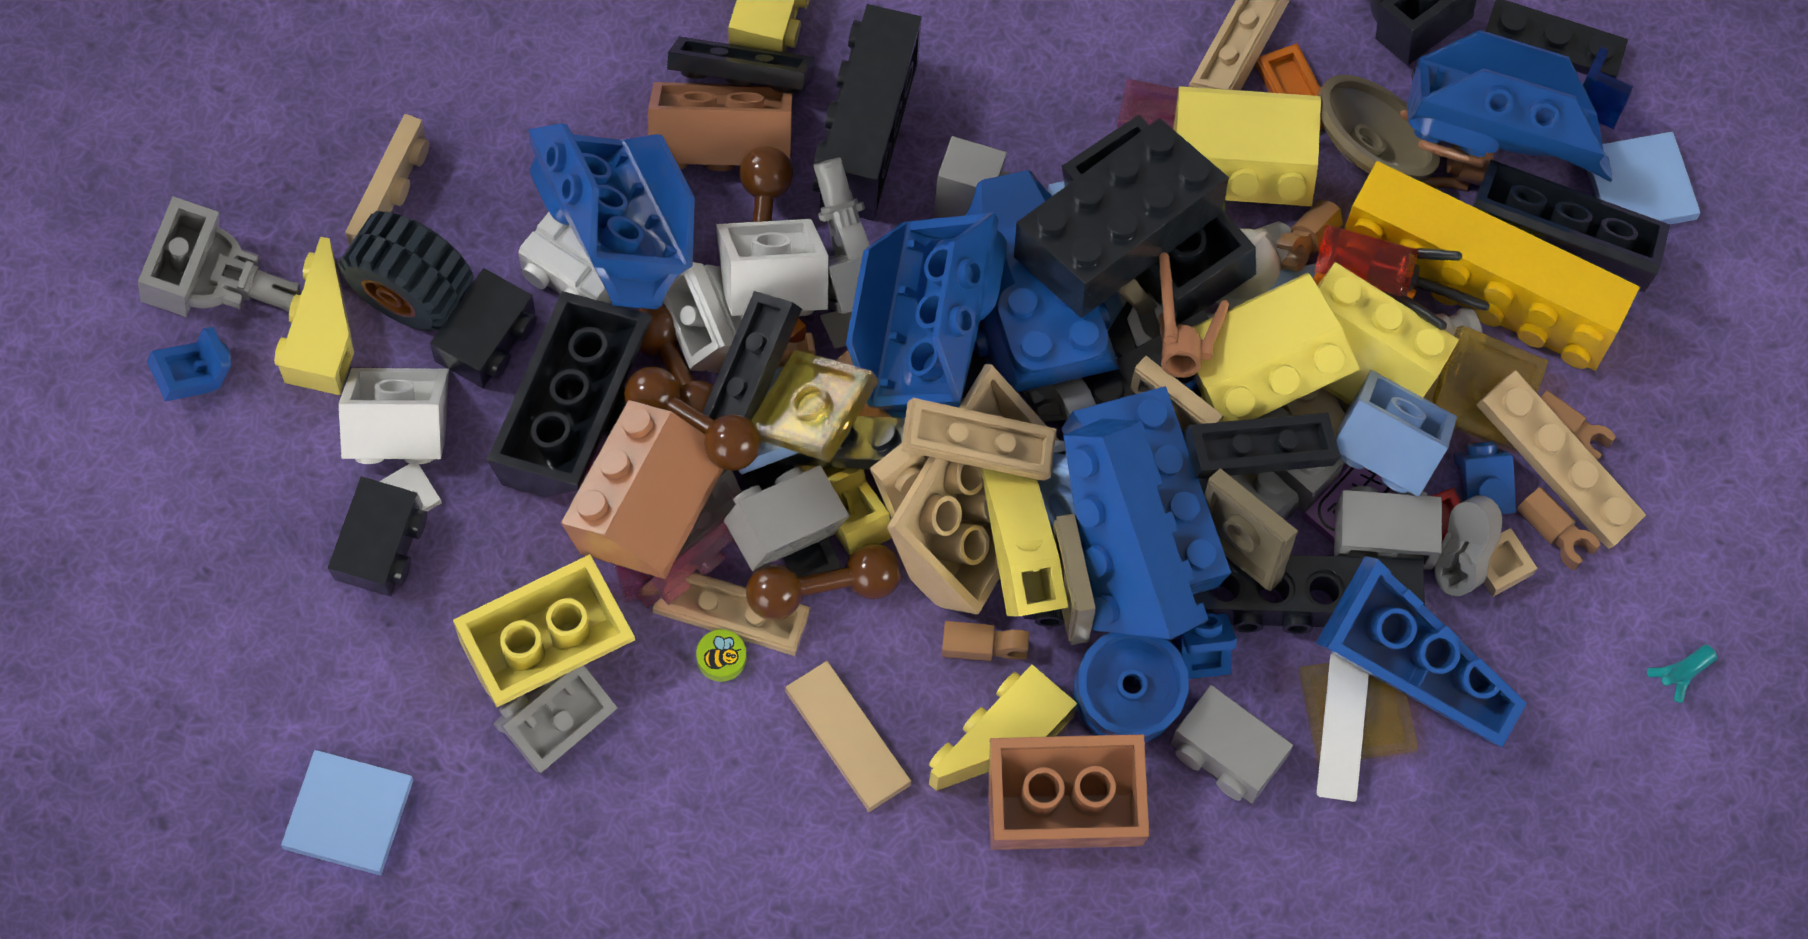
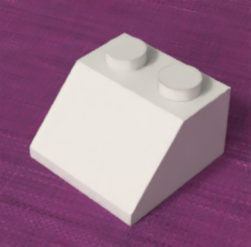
M812 219L716 224L723 292L731 316L738 315L743 318L754 291L795 303L802 308L800 316L810 315L814 310H828V254Z
M351 368L339 401L341 458L355 459L358 463L375 464L382 462L384 459H404L405 462L410 464H426L433 461V459H441L446 436L449 369Z

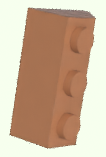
M653 82L648 107V135H663L680 169L686 168L687 164L706 165V168L709 170L728 171L733 169L734 165H741L743 159L750 151L763 146L775 147L781 150L791 161L793 92H778L773 90L771 85L751 84L738 86L715 83Z
M628 400L561 521L562 526L578 552L585 556L590 554L595 559L666 579L724 470L716 466L707 456L704 446L705 434L671 411Z
M1144 734L990 738L988 792L990 850L1143 846L1149 838Z

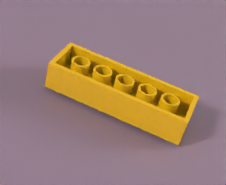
M1376 161L1352 205L1338 244L1341 248L1357 255V257L1368 263H1373L1375 256L1382 248L1391 250L1394 242L1413 248L1461 252L1462 259L1459 261L1412 259L1413 263L1418 264L1420 267V277L1487 301L1490 304L1489 309L1484 311L1432 292L1431 295L1438 302L1448 306L1458 304L1462 307H1471L1477 314L1479 321L1492 327L1501 325L1517 333L1518 338L1523 343L1535 348L1547 347L1561 354V358L1565 363L1578 369L1588 367L1596 371L1617 335L1640 288L1617 275L1379 161Z

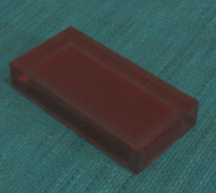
M1326 225L1314 272L1326 275L1336 262L1381 291L1399 296H1407L1419 249L1338 226Z

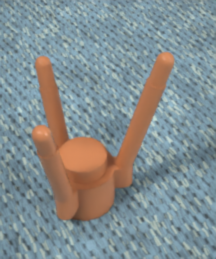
M1402 110L1400 117L1408 121V111ZM1425 140L1419 141L1418 146L1420 149L1448 158L1446 172L1453 174V177H1429L1421 181L1433 188H1454L1467 191L1470 184L1480 186L1490 159L1493 160L1494 157L1493 153H1486L1484 157L1470 155L1461 150L1459 145L1456 144L1449 148Z
M1163 252L1159 256L1163 313L1159 315L1162 341L1161 366L1167 374L1174 377H1190L1200 370L1201 360H1211L1213 358L1214 342L1225 319L1229 302L1227 300L1220 302L1204 340L1201 339L1193 327L1188 325L1176 326L1169 255Z

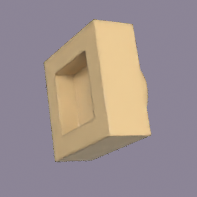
M1511 528L1501 533L1500 540L1489 559L1488 573L1484 585L1492 597L1533 576L1538 569Z

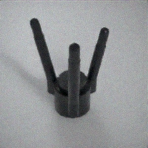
M1394 242L1391 250L1382 248L1373 260L1369 275L1370 283L1413 310L1420 318L1439 330H1445L1447 323L1402 293L1403 290L1409 292L1416 286L1484 311L1490 307L1487 301L1420 277V267L1418 264L1413 263L1412 259L1459 261L1462 259V253L1459 251L1413 248Z

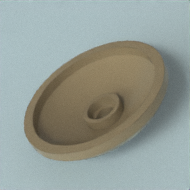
M1346 74L1329 78L1320 88L1317 96L1321 97V123L1338 151L1353 165L1370 174L1376 161H1379L1418 181L1428 179L1437 169L1440 155L1419 148L1418 143L1422 139L1414 134L1415 129L1410 126L1409 122L1400 117V112L1402 110L1408 111L1407 103L1397 95L1373 81Z

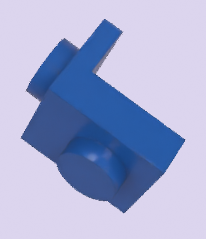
M212 326L203 328L195 343L151 351L147 364L166 402L206 394L219 389L231 367V355L227 345L220 341L215 328Z
M1495 442L1470 443L1467 445L1468 451L1454 453V463L1461 466L1463 501L1476 495L1486 496L1499 506L1502 514L1516 513L1512 454L1497 448V443Z
M1206 613L1208 621L1178 636V651L1187 667L1188 679L1231 674V649L1237 647V638L1227 613L1217 615Z

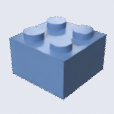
M1370 370L1343 416L1335 439L1340 459L1353 468L1364 469L1365 467L1382 476V481L1397 492L1407 493L1409 491L1419 497L1449 447L1457 416L1379 373Z

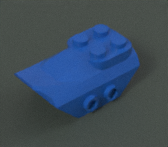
M1478 30L1419 58L1407 102L1408 122L1415 129L1414 134L1418 138L1432 143H1440L1442 140L1456 144L1464 152L1477 157H1484L1486 153H1494L1498 149L1532 156L1557 157L1584 168L1609 182L1613 180L1609 157L1603 150L1597 112L1568 56Z
M563 123L528 129L530 146L535 155L529 171L544 205L553 219L561 224L571 226L604 285L613 306L648 309L661 307L665 295L675 279L693 266L695 197L663 135L654 134L624 140L572 134L568 124Z
M1030 170L979 181L971 206L966 215L995 212L999 220L997 230L1004 235L1007 242L998 299L990 314L979 322L974 351L977 358L985 357L986 364L993 365L1016 392L1120 369L1107 329L1110 328V319L1105 302L1101 303L1083 318H1080L1014 258L1016 222L1052 197Z
M995 212L902 222L863 251L846 345L869 407L884 410L893 418H906L907 403L912 398L960 407L979 322L989 315L996 305L1005 262L1007 242L1004 235L997 230L999 220Z

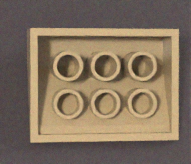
M990 364L984 365L959 407L1047 427L995 367ZM929 457L887 528L910 580L935 605L945 609L979 614L1000 578L981 467Z

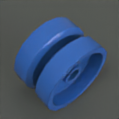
M1112 632L1101 636L1086 651L1072 682V699L1077 702L1076 713L1081 724L1094 736L1144 734L1145 743L1159 738L1180 715L1189 693L1187 667L1180 652L1167 639ZM1123 680H1128L1130 687H1138L1140 691L1135 694L1126 692L1122 685Z

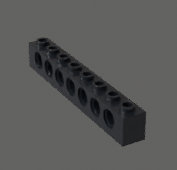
M1290 555L1282 581L1274 588L1284 599V601L1279 603H1272L1264 599L1260 591L1265 588L1226 557L1231 574L1218 587L1231 591L1235 599L1227 602L1220 601L1213 596L1211 590L1194 594L1193 596L1196 604L1203 603L1206 613L1216 615L1227 613L1233 629L1238 632H1257L1262 630L1263 626H1283V631L1286 633H1308L1313 630V627L1326 626L1364 557ZM1371 557L1379 559L1391 571V574L1407 589H1410L1425 606L1423 559ZM1313 590L1325 591L1330 595L1333 603L1320 604L1311 597L1310 592ZM1061 609L1023 616V619H1035V624L1044 627H1056L1064 624Z

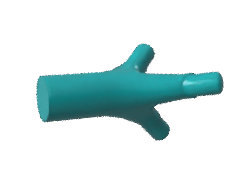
M1705 644L1675 664L1665 667L1648 668L1647 676L1662 678L1661 682L1664 686L1676 683L1674 701L1683 703L1686 689L1691 680L1717 660V654L1711 646Z

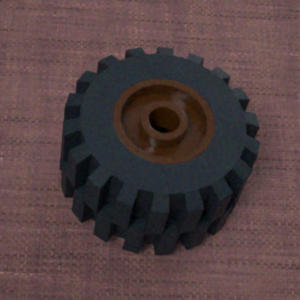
M387 211L371 213L338 263L342 276L351 288L372 307L406 326L432 332L433 330L439 331L472 284V279L474 278L473 272L466 260L447 240L413 219Z

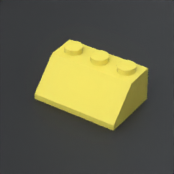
M1179 86L1173 130L1229 177L1225 201L1312 207L1319 156L1320 96Z
M1335 262L1318 284V288L1341 324L1360 370L1322 388L1350 405L1370 370H1373L1424 398L1443 369L1459 339L1445 330H1439L1426 322L1410 308Z
M1306 273L1227 310L1225 319L1214 342L1213 358L1211 360H1201L1200 370L1193 375V378L1203 400L1223 415L1222 422L1256 419L1360 369L1341 324L1312 276ZM1213 317L1193 326L1203 340Z
M590 554L453 620L460 644L480 683L496 707L635 641L633 632Z

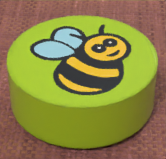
M724 629L707 633L702 637L697 646L696 658L698 667L707 678L713 681L724 682L736 678L746 665V647L743 640L736 633Z

